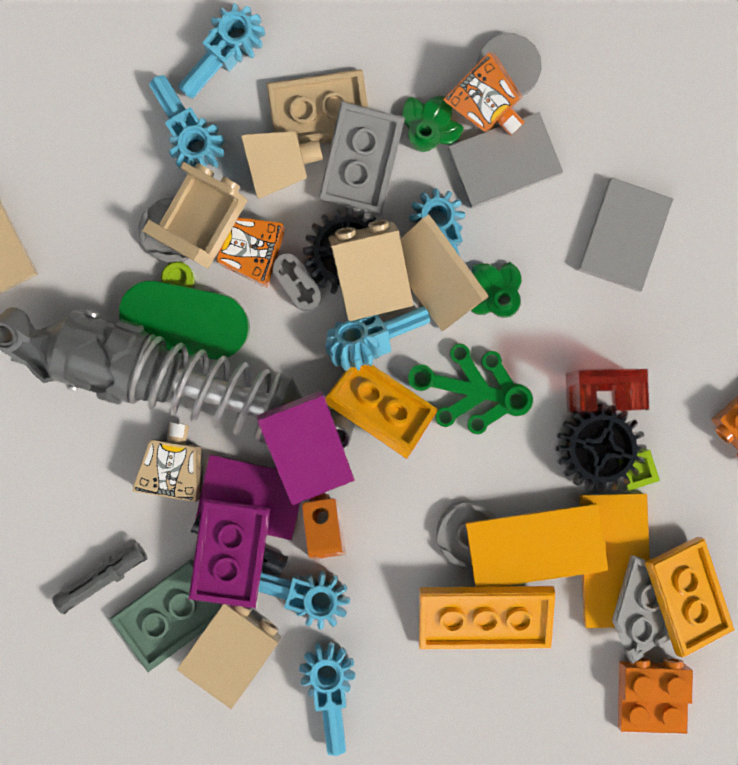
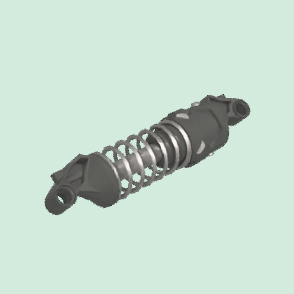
M7 308L0 314V351L10 356V361L27 366L32 374L42 383L58 381L66 384V388L71 391H79L80 388L95 392L98 399L120 405L122 402L135 404L139 400L148 401V407L152 409L156 406L157 401L164 403L172 399L169 413L172 416L176 414L182 395L196 399L190 417L192 422L198 419L203 401L217 405L212 422L214 429L219 426L225 408L237 411L233 429L234 434L237 435L241 431L246 415L256 417V415L303 398L292 376L278 374L271 387V373L268 369H264L258 374L252 387L249 388L251 373L248 363L240 364L229 380L230 365L226 356L223 355L218 358L209 370V358L206 350H199L188 362V352L185 344L179 343L171 350L167 349L163 337H156L154 334L145 332L142 325L123 319L118 323L99 318V313L93 310H86L85 313L74 310L56 323L40 330L34 328L30 323L28 315L19 308ZM179 349L182 351V357L178 352ZM200 356L203 358L202 373L192 370ZM223 363V378L214 377L216 371ZM244 370V382L242 386L236 384V382L240 374ZM265 377L264 392H262L258 388ZM331 409L330 414L335 427L342 429L336 430L344 449L350 443L355 424L334 409ZM257 422L254 438L256 442L259 441L260 443L263 441V444L267 445Z

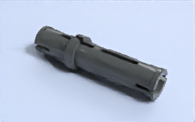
M135 542L115 557L109 556L104 559L103 565L79 579L59 594L54 595L52 601L55 608L61 614H66L69 610L113 581L119 582L122 580L125 573L148 559L143 547Z

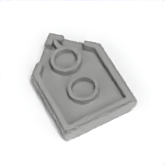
M633 555L630 556L612 618L631 663H635L644 657V653L651 648L661 646L670 639L645 565L647 560Z

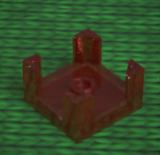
M648 368L577 370L566 373L567 412L596 411L597 391H615L617 411L649 410Z

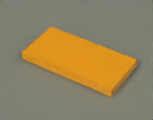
M646 493L579 495V506L594 503L599 505L609 570L582 575L583 626L585 628H615L612 618L630 556L633 555L647 561L650 560Z
M597 503L465 522L475 587L508 586L609 571L599 505Z
M554 586L419 587V649L551 648L555 606Z

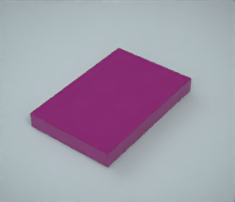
M322 391L256 415L292 505L355 481Z
M209 455L196 518L201 512L203 498L271 507L267 535L292 540L300 503L291 504L278 470L267 466Z
M203 498L189 592L190 600L256 608L271 507Z

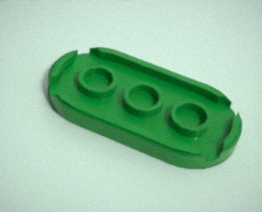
M144 281L132 286L124 294L119 306V320L123 319L142 325L145 332L154 334L156 337H163L167 349L171 350L179 343L185 344L188 355H194L203 349L206 350L209 359L217 360L223 355L228 358L245 345L250 333V321L244 308L233 297L221 293L161 281Z

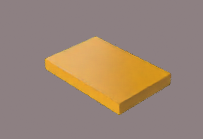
M362 365L359 371L355 367L345 371L325 398L328 406L406 459L410 456L438 411L436 407L374 365Z
M696 537L645 562L676 656L684 658L735 630L705 538Z

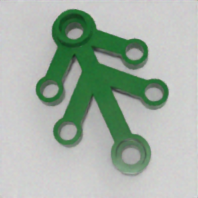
M464 344L454 345L449 355L454 363L460 365L470 382L435 375L430 367L423 364L414 366L408 374V383L414 390L425 391L432 387L467 395L449 408L444 407L437 411L435 420L442 427L451 426L457 417L485 400L498 402L499 404L483 415H473L468 419V430L473 434H482L486 431L488 425L504 415L522 416L529 412L533 405L531 391L522 384L513 383L501 364L502 358L500 354L495 351L485 353L481 358V364L485 370L492 371L501 389L492 388L487 385L470 358L469 348ZM456 348L464 349L466 353L464 359L458 360L454 357V350ZM488 355H493L497 358L495 367H489L486 364V357ZM416 373H425L427 381L424 384L416 383L414 379ZM513 394L521 396L522 402L519 406L511 404L510 398ZM443 411H448L451 414V420L447 424L442 423L439 419V415ZM475 418H479L483 422V427L479 431L473 430L471 426Z

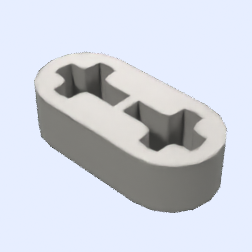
M291 253L280 255L273 264L276 278L298 309L303 311L314 310L321 301L319 287L296 255ZM285 261L290 265L293 263L297 264L294 267V272L298 279L294 282L288 274H280L283 270L281 264ZM301 283L307 291L312 289L315 291L312 295L313 302L310 304L306 301L301 303L298 301L301 293L296 286Z

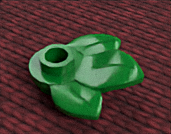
M435 96L429 99L426 104H423L414 97H409L406 100L402 117H405L404 123L409 128L408 140L415 150L428 152L438 144H452L461 136L464 127L460 123L450 120L453 108L443 100L446 96ZM420 132H425L429 134V136H423L420 134Z
M512 262L506 263L500 270L487 263L474 264L471 272L489 297L474 307L471 312L477 315L493 313L500 318H508L515 315L521 306V297L518 290L522 283V277L519 269ZM503 296L510 298V302L507 305L499 304L498 300Z

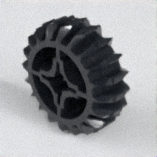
M346 208V217H340L339 210L334 209V220L330 221L327 215L323 214L321 219L325 226L322 228L316 223H313L311 226L318 235L307 234L305 237L308 243L314 245L303 248L305 255L313 256V258L307 259L304 262L307 268L317 267L310 273L311 278L317 279L322 275L323 278L319 282V287L324 289L331 282L330 293L333 295L337 293L340 282L338 276L329 272L321 261V257H329V259L334 260L332 247L330 244H328V247L322 245L326 238L336 230L349 227L357 230L368 228V224L376 221V217L371 216L367 222H364V210H360L357 218L352 217V208Z
M602 403L595 405L594 413L589 405L583 406L582 412L584 417L577 411L571 413L575 424L563 421L562 426L569 430L568 434L557 433L556 437L558 439L565 440V446L557 445L555 446V451L565 452L566 455L557 459V463L559 465L569 463L570 466L563 471V474L567 477L576 472L572 482L574 485L579 486L585 480V490L592 491L596 483L597 491L605 493L608 483L612 491H617L619 489L617 479L624 485L630 484V479L626 473L629 472L637 476L639 470L633 466L634 462L641 464L645 462L643 457L637 456V450L644 451L647 447L644 444H637L636 441L644 437V433L642 431L633 433L632 430L638 425L637 420L625 423L629 413L621 411L616 416L617 407L615 405H610L606 413ZM597 420L603 421L601 428L597 429L596 434L592 438L578 436L581 430L588 424ZM612 426L616 427L621 433L625 450L619 448L614 443ZM604 441L603 445H606L607 449L614 451V453H599L597 456L596 453L598 451H594V447L586 443L595 444ZM575 446L587 452L588 471L579 463ZM617 458L624 460L621 465H618L610 473L598 475L600 468L604 467L608 459Z

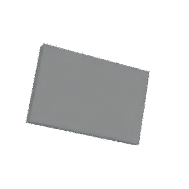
M341 101L318 199L382 215L405 117Z
M540 112L522 118L525 123L511 136L500 126L448 147L471 209L563 173Z
M612 177L605 190L578 271L638 292L642 291L673 198Z

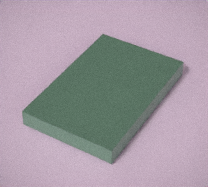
M192 559L110 618V621L147 672H150L203 633L223 605L189 599L194 564Z

